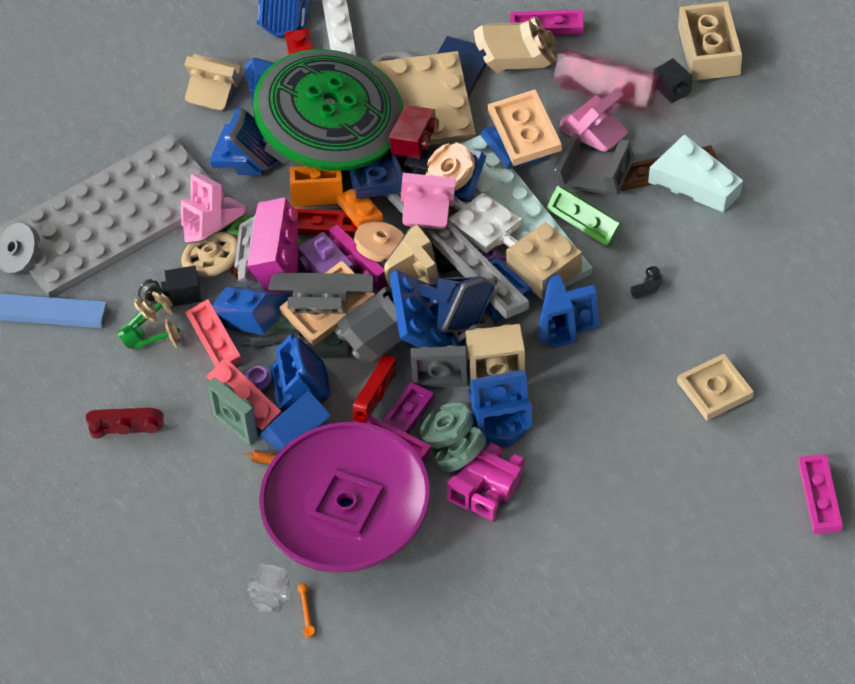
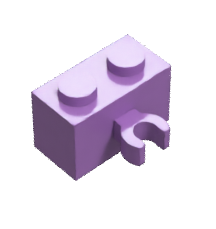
M324 232L298 246V265L303 272L326 273L341 261L354 272L353 264Z

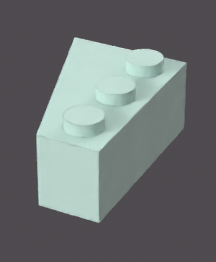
M683 135L650 167L648 183L653 185L660 184L670 188L673 193H683L693 197V200L724 212L740 197L743 180L690 138Z

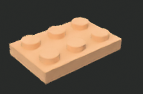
M536 90L488 104V112L513 166L562 151V144Z
M343 261L326 272L355 274ZM348 293L346 314L375 296V294ZM288 301L280 306L281 313L313 346L334 332L339 327L337 322L346 315L292 313L287 308Z

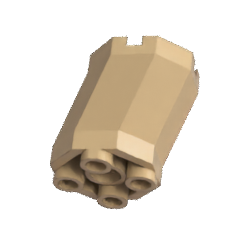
M537 17L521 23H487L474 30L475 41L479 51L485 50L487 55L483 58L486 64L496 73L505 69L545 68L559 60L553 45L556 42L553 33L550 30H545Z

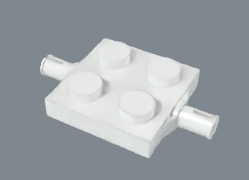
M485 193L480 194L469 203H463L454 196L453 206L451 207L458 212L450 217L448 221L470 243L487 253L495 246L505 244L511 247L518 242L511 235L521 227L522 219Z

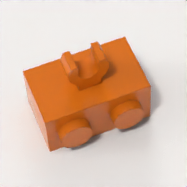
M308 166L289 167L292 207L338 204L337 194L342 193L341 171L320 170Z

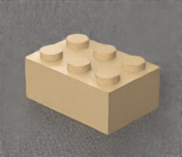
M728 1L679 7L678 29L689 73L692 75V81L740 75L742 52Z

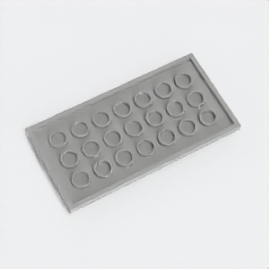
M169 134L1 225L0 235L8 226L14 223L27 224L37 231L40 237V242L38 241L40 253L35 265L28 272L45 294L52 298L180 227L182 219L181 200L191 199V174H202L208 178L210 177L176 138Z

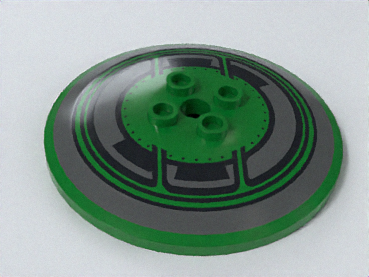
M329 49L300 51L276 61L259 79L253 98V113L256 124L263 137L272 147L285 157L301 165L328 171H345L361 168L385 156L391 150L389 135L393 131L404 108L396 86L378 67L356 55ZM325 99H333L336 103L325 102Z

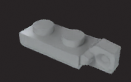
M255 216L239 225L234 266L238 269V282L248 287L257 283V278L247 267Z

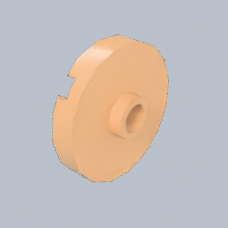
M460 143L442 145L429 158L427 163L429 168L428 172L426 171V175L456 178L454 190L456 191L463 187L471 178L475 168L474 156L467 147Z
M367 222L358 227L354 243L357 244L356 249L366 258L383 262V259H388L404 237V234L395 226L384 222Z

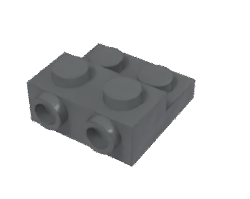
M450 345L447 347L423 346L411 348L413 383L423 388L467 386L466 346Z

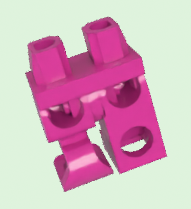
M490 443L473 460L466 464L456 477L453 476L448 481L447 500L467 511L471 508V511L492 522H496L499 501L504 500L508 502L521 485V474L525 467L524 458L512 455L506 461L501 458L503 450L499 446ZM485 489H487V492L485 493V497L481 496V494L483 493V491H484ZM458 492L465 495V499L458 497Z

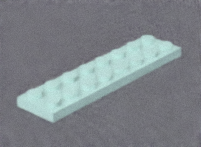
M481 135L462 143L469 150L482 151L487 156L473 198L485 193L522 219L521 227L512 233V237L519 241L546 221L572 243L513 168L507 169ZM583 255L582 272L565 283L564 287L592 274L593 267Z

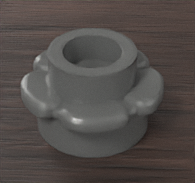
M147 279L139 285L137 296L140 297L141 301L146 299L154 304L157 301L152 293L155 292L161 295L162 289L156 280Z

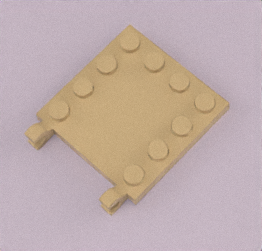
M458 51L372 62L394 83L401 96L404 108L405 105L435 109L436 118L439 119V129L437 133L432 134L430 145L475 138L476 133Z

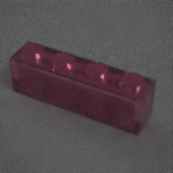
M564 50L558 55L553 82L559 83L563 89H581L584 94L589 96H595L596 94L607 96L618 87L624 94L617 101L618 103L625 101L629 102L633 108L644 109V107L653 104L659 74Z

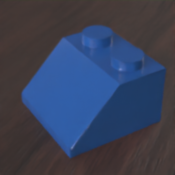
M226 287L212 307L225 328L265 335L281 314L280 306L287 302L288 297H292L290 293L272 292L254 287Z
M308 390L267 426L260 436L267 443L281 451L288 443L305 432L328 425L325 421L331 415Z

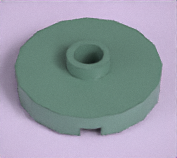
M453 402L440 407L441 411L436 414L432 412L426 417L422 423L420 434L424 442L431 445V448L440 449L458 442L468 433L474 419L471 411L463 403Z
M471 427L468 433L458 442L439 449L436 455L438 467L443 472H453L462 468L480 453L486 443V436L479 428Z

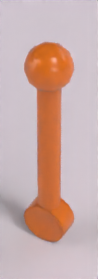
M301 583L297 590L301 594L306 627L303 632L306 638H313L315 636V628L311 626L307 599L309 587L307 584Z

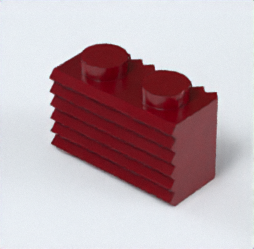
M405 105L400 118H398L393 131L389 135L391 153L393 155L397 154L398 156L402 155L408 158L411 156L412 158L416 157L419 159L423 151L429 149L431 136L433 133H437L439 129V119L436 118L435 109Z

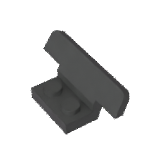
M275 273L271 277L268 291L293 292V297H288L287 308L292 313L346 314L348 293H374L373 277L369 274Z

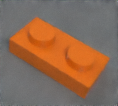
M353 189L337 194L338 205L357 228L367 222H383V214L369 198L356 199Z

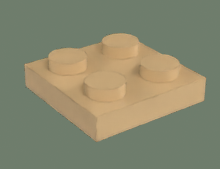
M721 354L678 375L677 378L678 384L706 421L752 399L754 396V391L725 354Z

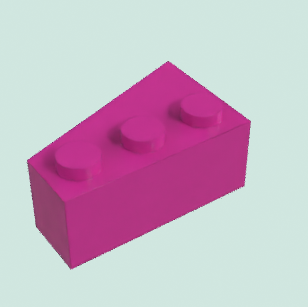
M286 197L257 204L247 267L266 290H268L273 274L298 273V214Z

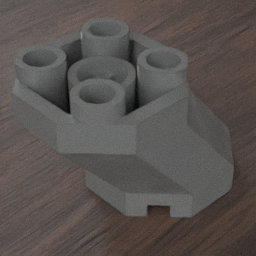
M384 287L375 296L343 316L337 322L339 327L335 330L336 334L342 341H348L353 347V355L362 363L365 360L370 363H379L384 354L388 355L406 343L399 336L392 288Z

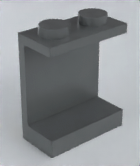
M573 134L569 144L565 145L564 154L560 162L555 167V176L558 177L560 186L571 190L618 195L634 161L630 140L620 139L615 152H601L582 149L578 135Z

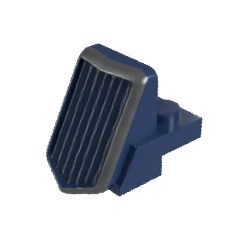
M482 276L438 278L437 284H420L419 295L430 298L429 302L439 304L438 331L444 333L464 332L472 325L480 323L495 290L497 281Z

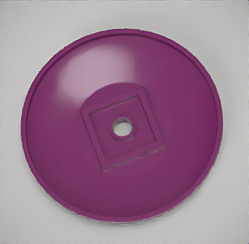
M340 422L324 425L305 432L288 443L276 455L267 468L262 480L259 507L268 536L287 557L303 566L318 571L334 573L355 572L374 567L389 560L413 540L427 516L430 502V485L427 471L420 456L400 436L390 430L368 423ZM346 498L354 501L349 507L338 505L341 500Z

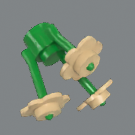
M153 292L152 295L158 302L156 306L146 299L142 301L139 298L135 299L134 306L140 312L117 331L119 338L128 349L135 346L139 350L145 345L168 337L174 347L178 348L177 339L181 338L180 329L176 323L172 324L168 318L165 319L167 332L142 340L145 333L141 325L148 319L155 323L158 320L156 312L161 308L169 315H174L170 309L173 304L169 297H166L163 293L159 295Z

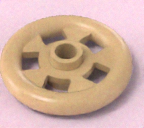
M219 231L203 242L190 243L183 251L181 257L182 266L196 265L198 277L205 278L219 275L235 264L238 238L231 233ZM225 242L226 244L224 246H221L218 243ZM229 252V255L224 258V253ZM199 257V261L192 263V258Z

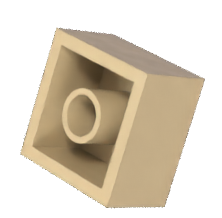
M546 221L506 249L507 267L532 287V291L542 300L545 298L548 281L551 276L559 274L564 285L582 272V252Z
M505 324L499 327L476 328L465 331L470 380L524 370L525 372V349L520 324Z

